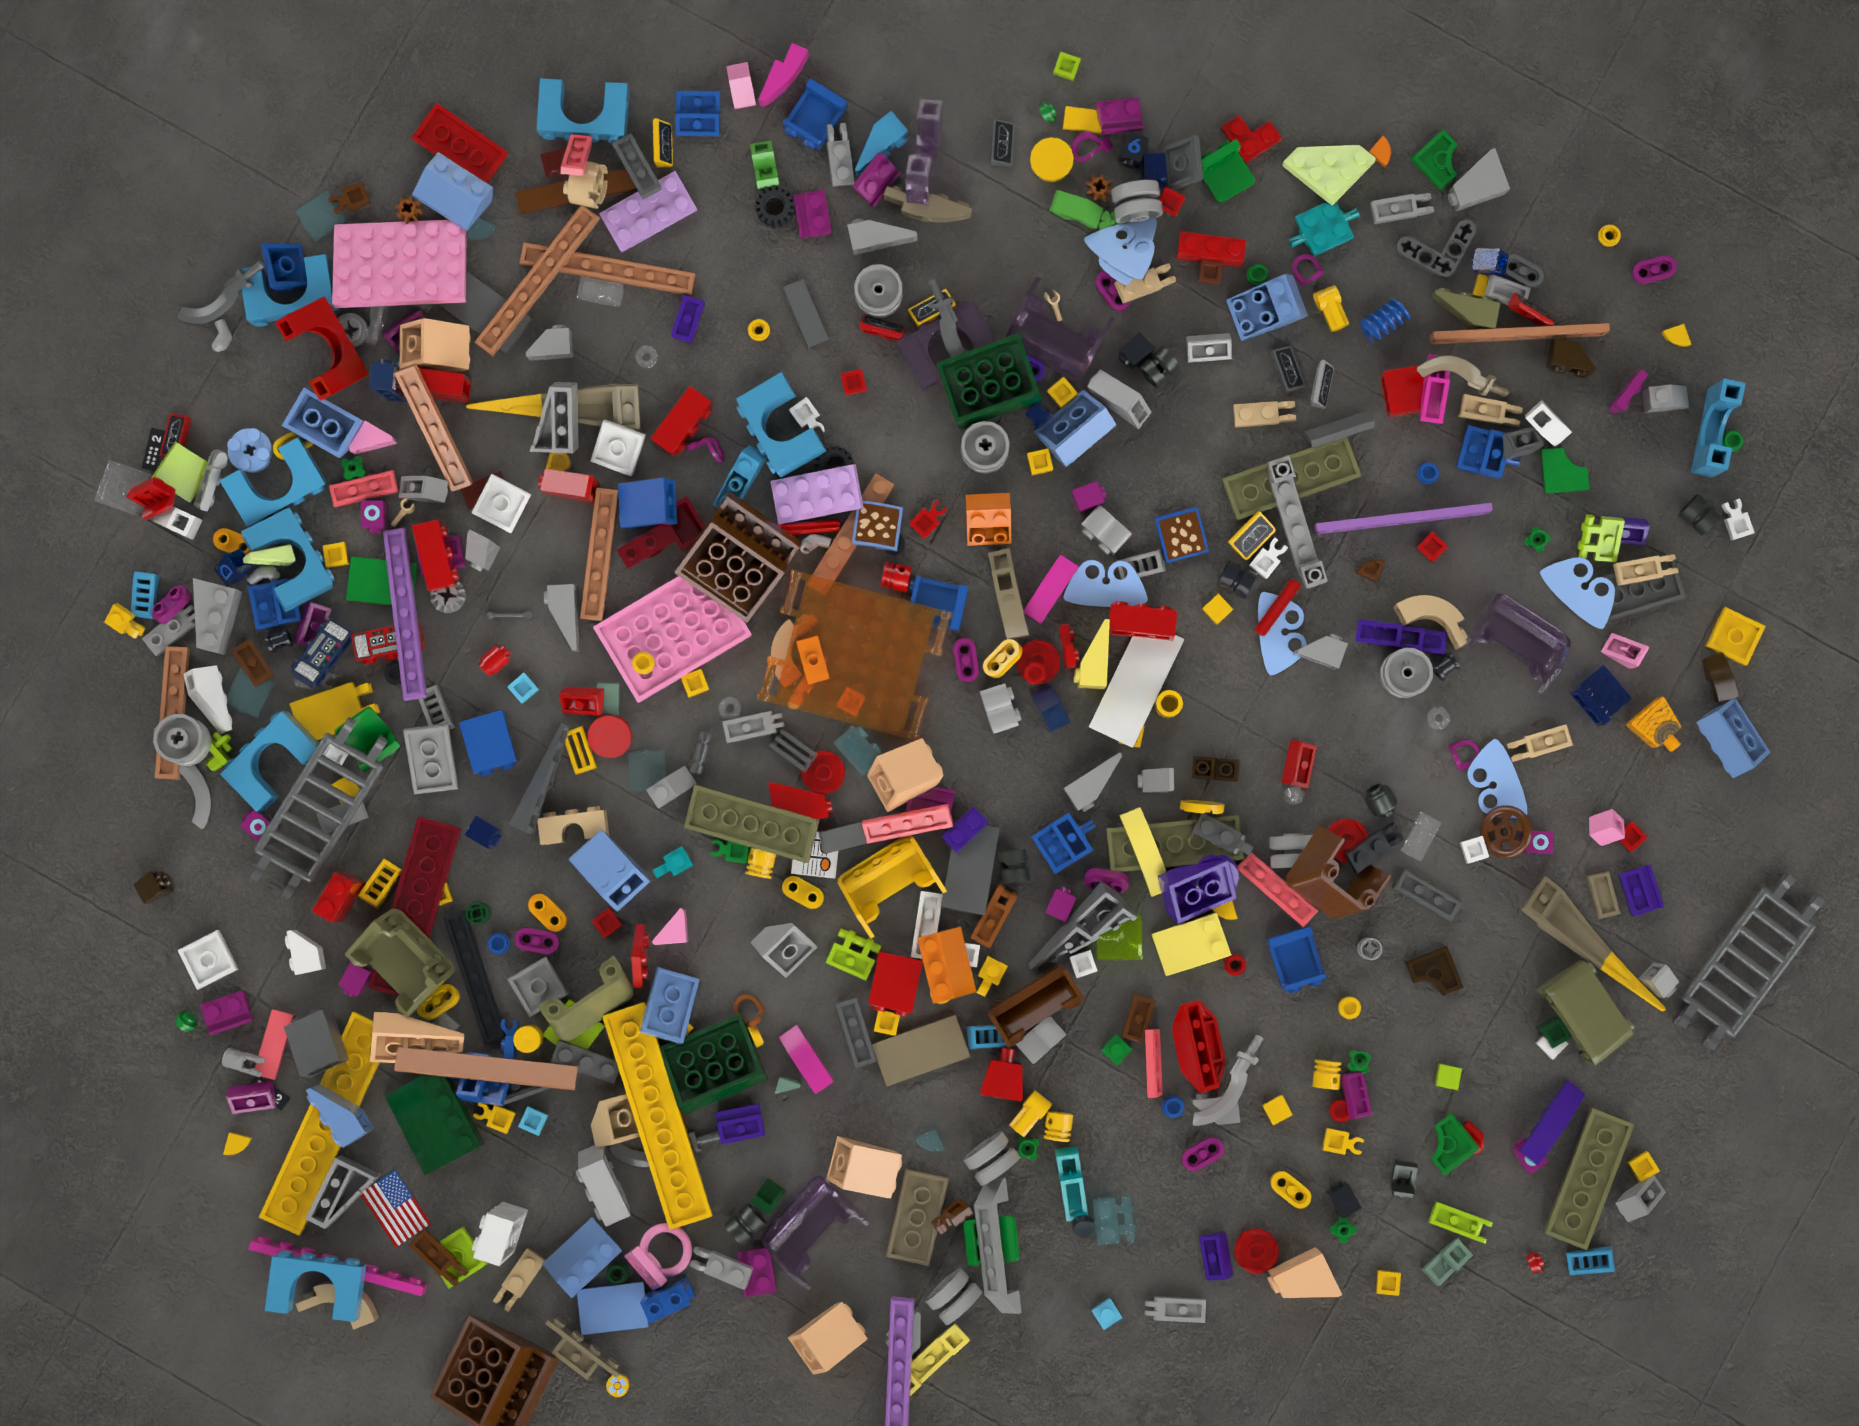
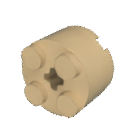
M587 161L583 176L569 175V179L565 181L563 193L568 195L569 202L576 205L599 208L597 204H602L607 190L608 181L604 180V174H608L607 167L604 164Z

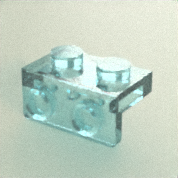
M852 725L834 744L857 771L864 776L882 751L875 743L871 745L865 739L868 735L860 726L855 728Z

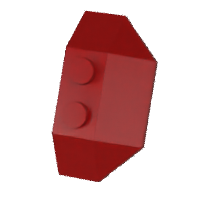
M1201 1000L1180 1004L1172 1025V1033L1181 1073L1199 1093L1217 1089L1220 1087V1079L1226 1062L1217 1019L1203 1005Z

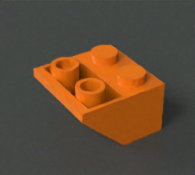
M1010 493L966 495L967 546L1011 544Z

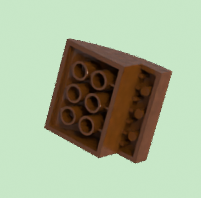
M729 491L674 573L748 623L784 575L787 564L799 550L802 542Z
M469 1315L431 1392L430 1398L473 1426H527L559 1359L548 1350L513 1332Z

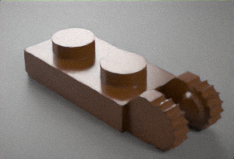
M426 1228L409 1244V1247L439 1276L442 1275L453 1286H457L459 1280L447 1270L451 1265L461 1275L466 1276L469 1273L467 1268L457 1260L458 1258Z

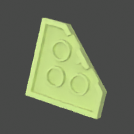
M1360 145L1297 147L1283 162L1282 166L1333 206L1375 163L1376 158Z

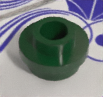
M613 1262L607 1268L606 1276L612 1284L619 1285L627 1280L629 1270L624 1263ZM620 1269L622 1275L619 1277L615 1276L614 1270Z

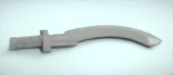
M195 765L180 766V774L191 786L195 797V812L192 822L200 829H204L211 810L209 788Z
M1255 1035L1245 1053L1238 1051L1236 1055L1238 1060L1230 1071L1232 1076L1226 1092L1215 1105L1194 1113L1192 1123L1194 1126L1205 1125L1219 1120L1235 1106L1247 1082V1069L1250 1064L1256 1065L1259 1060L1257 1057L1253 1058L1263 1041L1261 1036Z

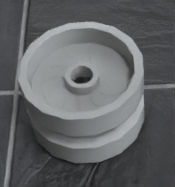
M1139 180L1114 187L1111 190L1112 202L1118 205L1114 209L1115 221L1125 224L1160 217L1163 214L1162 202L1156 199L1160 195L1159 183L1155 180Z
M878 264L864 268L857 276L854 288L855 299L859 309L873 318H885L894 314L900 307L903 299L902 281L898 273L891 267ZM880 289L881 293H876L875 290Z
M987 421L978 422L970 426L964 433L961 443V455L969 469L977 473L988 474L997 471L1004 465L1009 453V439L1002 427ZM987 445L988 451H984L981 446Z
M1403 648L1389 654L1383 660L1379 671V679L1383 688L1390 695L1397 698H1409L1422 693L1429 687L1433 678V667L1430 659L1422 651L1415 648ZM1404 670L1406 672L1409 671V676L1404 675Z
M173 714L165 717L157 725L154 731L153 743L156 751L162 758L180 766H192L201 762L207 756L211 748V736L209 730L202 722L185 714Z
M1295 833L1269 837L1270 849L1284 850V854L1272 855L1270 857L1271 868L1292 867L1313 835Z
M1002 1131L981 1142L963 1159L969 1170L980 1167L975 1173V1178L981 1186L1000 1176L1021 1158L1014 1147L1002 1151L1009 1142Z
M961 1267L943 1279L925 1300L932 1310L942 1307L939 1312V1318L945 1325H949L959 1318L982 1294V1290L975 1282L965 1286L969 1276Z

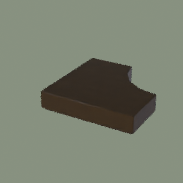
M1447 946L1405 962L1413 983H1430L1438 989L1442 996L1464 988Z

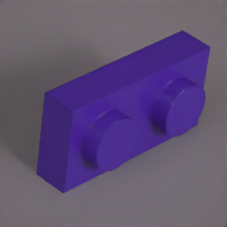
M686 295L683 296L671 338L689 344L693 343L705 301Z
M973 806L941 838L957 854L989 822Z

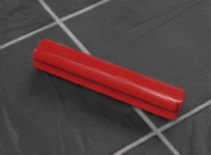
M838 519L778 524V526L793 536L839 532L841 529Z
M1294 579L1289 580L1254 628L1257 634L1263 637L1266 636L1301 588L1300 583Z

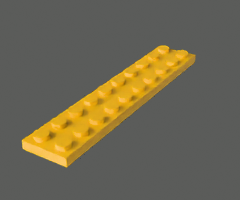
M646 1002L603 1015L602 1018L669 1230L712 1217L713 1213L678 1102L664 1065L657 1037L639 1032L646 1008Z
M352 1012L341 1036L349 1060L326 1070L320 1084L360 1107L380 1062H370L373 1020L357 1012ZM311 1104L259 1215V1218L298 1236L302 1234L308 1221L305 1218L334 1159L342 1147L334 1142L331 1136L333 1132L330 1127L322 1123L319 1118L321 1113L316 1106L313 1107Z

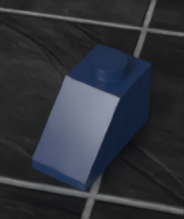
M1051 684L1030 693L1049 733L1070 723L1064 707Z

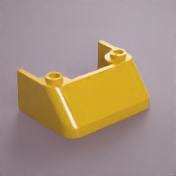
M911 835L894 841L843 873L838 879L840 889L870 938L875 936L868 923L874 921L880 913L877 904L915 881L919 887H928L936 882L943 894L947 892L916 840Z

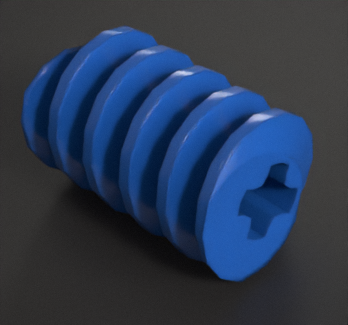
M1390 299L1389 305L1383 304L1381 309L1377 308L1374 311V314H1368L1367 319H1361L1360 326L1366 338L1374 344V336L1381 340L1380 332L1388 335L1387 327L1396 330L1395 322L1403 325L1402 317L1408 321L1411 318L1401 302L1396 299Z

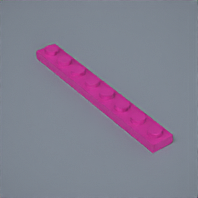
M259 1236V1238L251 1240L248 1249L270 1256L279 1253L280 1250L293 1251V1255L302 1256V1253L316 1254L314 1249L302 1247V1250L293 1247L294 1244L283 1241L280 1244L272 1242V1238L266 1236ZM324 1253L323 1255L316 1254V1257H315V1258H323V1259H324V1256H336V1255L329 1254V1253ZM366 1266L365 1281L419 1296L426 1293L428 1284L424 1283L423 1279L410 1276V1278L401 1277V1273L389 1270L387 1273L379 1271L380 1268L377 1266Z

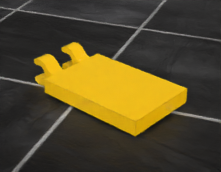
M350 682L289 704L293 716L317 741H320L326 733L335 735V729L345 723L348 717L352 718L364 708H362L359 697L372 693L373 689L371 683L355 687L354 682ZM378 704L366 706L371 707L377 714L380 713Z

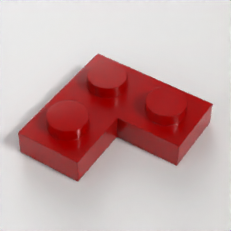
M1238 115L1221 127V131L1230 142L1238 140L1241 145L1239 154L1245 164L1282 140V137L1271 121L1251 132L1241 116Z
M1069 624L1059 625L1064 666L1065 670H1072L1079 662L1078 648L1074 649L1073 644H1071V642H1075L1074 630L1069 629Z
M636 924L631 955L633 987L642 988L643 980L648 978V965L644 964L647 963V950H645V947H649L650 934H646L645 925Z

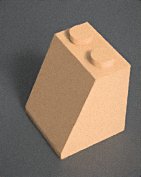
M426 318L400 325V369L416 363L418 368L446 372L468 370L470 364L469 343L471 339L469 326Z
M921 738L877 756L867 777L886 811L890 812L908 802V800L938 785L943 777V770L932 756L930 746Z
M837 1136L826 1180L845 1190L891 1199L892 1193L896 1189L897 1173L902 1166V1155L894 1150Z
M1316 1247L1268 1270L1270 1277L1267 1280L1272 1290L1276 1294L1280 1293L1283 1298L1339 1297L1342 1295L1323 1254Z
M843 1302L834 1304L788 1337L813 1375L827 1372L868 1339L865 1336L866 1331L859 1322L856 1323L852 1317V1310Z

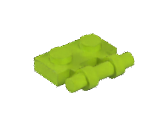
M1586 515L1585 522L1581 526L1583 533L1581 541L1578 542V557L1586 559L1588 552H1594L1593 558L1595 561L1617 562L1625 523L1624 519L1601 516L1600 523L1593 524L1595 516ZM1592 533H1597L1596 543L1590 542Z
M841 928L838 937L845 939L843 946L834 942L826 963L863 980H867L875 962L874 959L867 956L869 951L878 954L881 945L874 943V940L871 938L865 939L856 935L855 931H847ZM851 943L863 947L862 953L849 949Z

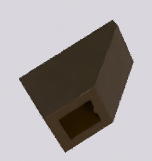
M1558 338L1551 342L1546 368L1553 369L1552 372L1557 374L1574 373V376L1579 378H1587V376L1595 372L1596 367L1578 342Z
M150 871L133 884L143 904H151L174 891L171 886L173 885L172 879L164 871Z

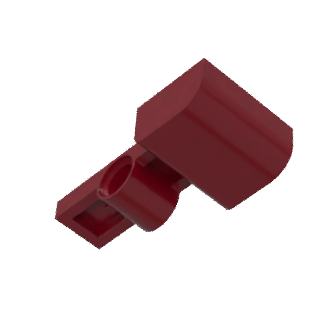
M688 496L676 502L677 524H659L617 549L628 570L647 558L658 555L675 542L682 552L692 546L705 525Z

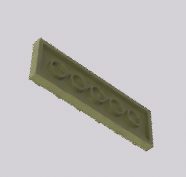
M1347 437L1289 455L1296 477H1293L1299 499L1361 477ZM1268 463L1222 479L1236 521L1253 516L1258 511L1264 512L1277 507L1269 482Z
M694 785L684 828L809 863L820 819L704 786Z
M1239 815L1214 818L1241 833ZM1198 819L1148 824L1165 867L1197 864L1202 858L1215 854V856H1220V854L1226 855L1232 860L1244 859L1243 852L1240 850L1237 855L1229 853L1192 833L1191 831ZM1124 827L1107 828L1110 871L1141 870Z
M1590 1107L1543 1233L1582 1249H1588L1634 1124Z

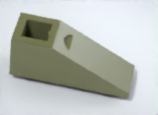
M1439 288V290H1435L1432 293L1431 298L1469 329L1496 328L1500 303L1495 302V299L1490 297L1474 298L1473 294L1465 292L1455 294L1447 288Z

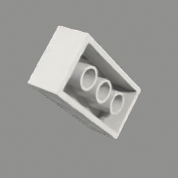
M501 1202L494 1209H491L490 1212H487L486 1215H483L479 1225L482 1232L479 1238L476 1237L472 1250L475 1251L473 1258L497 1266L504 1263L515 1252L528 1209Z

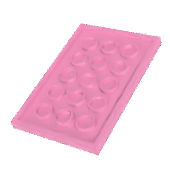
M450 220L409 221L408 224L404 221L334 225L333 307L350 308L466 302L467 231Z
M680 576L593 627L638 703L752 636L744 620ZM640 652H647L654 658V668L648 674H639L632 666L634 656Z

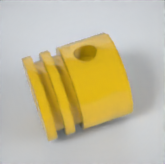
M1172 690L1162 692L1155 700V711L1164 718L1174 717L1183 707L1182 697L1179 693Z
M750 848L748 863L750 864L747 866L746 869L748 871L745 874L771 879L770 873H773L771 868H774L776 854Z
M526 1025L519 1028L514 1034L513 1042L515 1047L523 1053L537 1050L544 1042L543 1031L536 1025Z
M1315 1059L1316 1065H1314L1316 1071H1313L1312 1087L1338 1090L1340 1085V1073L1338 1071H1341V1068H1339L1341 1062Z
M1047 1111L1045 1122L1047 1129L1044 1130L1046 1135L1043 1138L1053 1141L1070 1142L1068 1136H1071L1069 1131L1072 1130L1073 1114Z

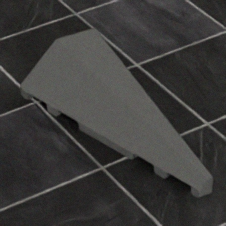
M561 723L509 825L528 834L534 833L546 792L552 787L570 725Z
M1101 881L1030 961V969L1036 973L1039 971V967L1050 961L1052 964L1057 962L1058 957L1069 952L1072 954L1100 939L1101 934L1111 929L1114 931L1119 929L1120 924L1129 919L1132 921L1138 918L1136 913L1117 891Z

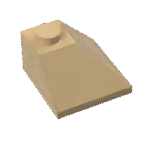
M627 1094L599 1101L591 1123L595 1147L614 1145L640 1137Z

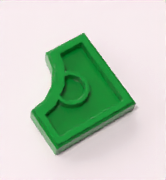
M1442 129L1410 161L1441 191L1457 176L1451 159L1453 151L1458 144Z
M1564 448L1540 450L1544 494L1590 490L1588 468L1578 467L1571 463L1566 457Z
M1453 1112L1434 1126L1438 1134V1146L1436 1152L1430 1158L1444 1176L1481 1149Z

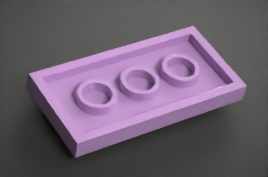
M676 171L658 180L662 188L661 191L645 199H642L639 192H636L599 213L621 253L697 211Z
M856 464L770 481L778 524L864 508Z

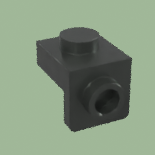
M1394 1161L1390 1179L1392 1195L1400 1198H1414V1183L1418 1170L1417 1163Z

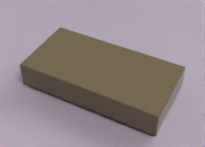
M1605 871L1586 876L1597 919L1619 915L1620 910L1610 872Z

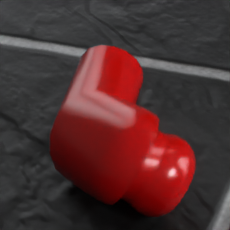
M1467 1120L1463 1126L1481 1148L1474 1153L1479 1154L1484 1148V1134L1472 1122Z

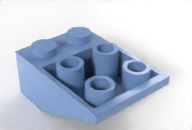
M1283 274L1226 300L1241 341L1286 326L1308 316L1293 275Z
M602 829L569 858V861L617 912L650 882L647 873Z
M319 1084L306 1090L309 1103L313 1107H317L321 1113L319 1115L320 1120L325 1126L330 1127L333 1132L331 1136L337 1145H341L342 1148L355 1142L375 1128L362 1108L323 1085Z

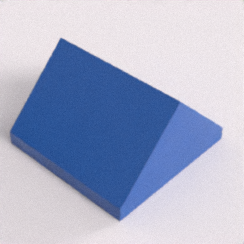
M301 243L261 244L269 284L276 293L280 294L307 287V275Z

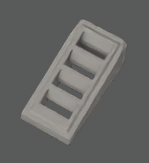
M1161 550L1117 560L1129 563L1135 571L1134 561H1138L1140 573H1137L1139 578L1166 571ZM1153 556L1156 558L1157 569H1154L1151 558ZM1145 558L1147 560L1149 571H1145L1143 559ZM1118 566L1122 580L1126 578L1127 570L1124 566Z
M438 685L427 688V697L420 698L419 702L428 726L449 723V729H454L453 719ZM436 695V698L425 701L426 698ZM439 703V706L429 710V707ZM442 712L441 715L435 718L432 717L433 715Z

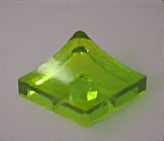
M1137 915L1138 918L1134 921L1129 919L1120 924V928L1115 931L1111 929L1101 934L1100 939L1097 940V960H1143L1142 915Z

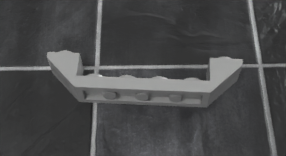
M1287 455L1267 462L1269 482L1296 569L1306 589L1326 583L1328 580L1322 561L1317 559L1293 477H1296L1290 456Z
M995 1178L986 1185H983L974 1204L984 1294L1001 1313L1020 1314L1022 1311L1019 1290H1007L997 1210V1203L1008 1201L1006 1178Z

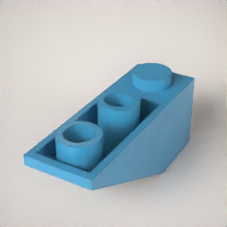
M892 111L874 124L855 168L857 177L863 173L878 152L888 158L892 149L895 147L900 148L907 142L908 130Z
M751 445L742 450L717 495L713 506L718 508L729 491L742 500L768 458L767 455H762L759 450Z

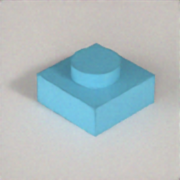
M522 673L508 686V689L522 704L540 690L526 673Z
M527 1106L518 1127L539 1136L549 1114Z
M1110 1298L1091 1309L1103 1330L1122 1319L1121 1314Z

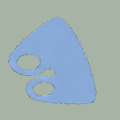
M1156 218L1125 223L1132 226L1135 232L1133 239L1123 244L1127 246V249L1138 238L1143 237L1153 240L1157 227ZM1126 228L1120 229V230L1126 231V232H1127V237L1129 236L1130 232H1129L1128 229H1126ZM1139 242L1135 246V250L1138 253H1143L1149 248L1146 242ZM1099 257L1098 261L1103 270L1118 282L1127 285L1134 279Z
M1128 224L1110 226L1084 238L1087 246L1101 259L1122 273L1136 279H1142L1145 276L1152 261L1155 248L1152 240L1142 237L1134 240L1128 249H1123V244L1130 242L1135 234L1132 226ZM1126 228L1130 234L1126 239H1118L1116 232ZM1139 242H1146L1149 248L1143 253H1138L1135 250V246Z
M1580 557L1571 558L1552 564L1540 571L1544 582L1572 611L1594 627L1599 629L1605 627L1612 610L1615 588L1610 580L1603 577L1594 579L1589 584L1587 590L1581 588V584L1587 582L1593 575V567L1588 560ZM1579 563L1585 564L1588 568V573L1584 577H1577L1573 571L1575 565ZM1600 582L1606 583L1609 587L1608 593L1605 596L1596 595L1594 591L1596 584Z
M1095 560L1084 562L1073 575L1063 596L1066 601L1074 604L1110 607L1116 601L1127 602L1130 606H1136L1137 604H1144L1148 600L1139 576L1134 568L1125 561H1117L1109 567L1108 578L1110 583L1107 585L1102 582V579L1105 577L1103 565ZM1090 565H1095L1099 568V575L1095 579H1090L1086 576V568ZM1117 566H1124L1128 572L1126 578L1122 580L1116 579L1113 574L1114 569Z
M1268 592L1260 594L1258 623L1278 595ZM1290 601L1266 636H1260L1262 656L1269 675H1275L1285 670L1301 658L1293 655L1294 652L1288 647L1289 640L1298 638L1302 643V647L1307 645L1305 638L1299 633H1289L1286 636L1281 633L1283 628L1293 630L1299 628L1303 623V610L1292 601ZM1290 610L1296 611L1299 615V620L1295 624H1289L1285 619L1286 613Z
M1493 739L1481 750L1468 769V779L1475 787H1486L1491 781L1497 783L1495 789L1489 788L1480 794L1478 800L1479 807L1486 814L1494 809L1485 807L1483 803L1484 797L1492 794L1497 798V805L1495 807L1511 805L1519 808L1527 815L1525 796L1515 768L1503 745L1497 739ZM1478 768L1484 769L1487 773V778L1483 782H1477L1473 778V772Z

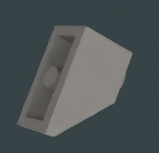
M565 325L552 326L553 329H546L527 350L526 357L529 361L573 358L571 330L566 328Z
M1661 385L1648 387L1642 391L1644 413L1689 408L1686 386Z
M401 476L398 498L445 503L448 494V481L429 476Z
M1330 634V636L1322 637L1295 650L1293 655L1335 670L1340 667L1348 643L1343 642L1342 637Z
M683 766L646 791L659 809L697 783L686 766Z
M1653 963L1638 978L1660 998L1670 997L1677 988L1675 986L1679 983L1671 969L1666 964Z
M1655 1175L1624 1192L1615 1204L1627 1222L1648 1215L1666 1192Z

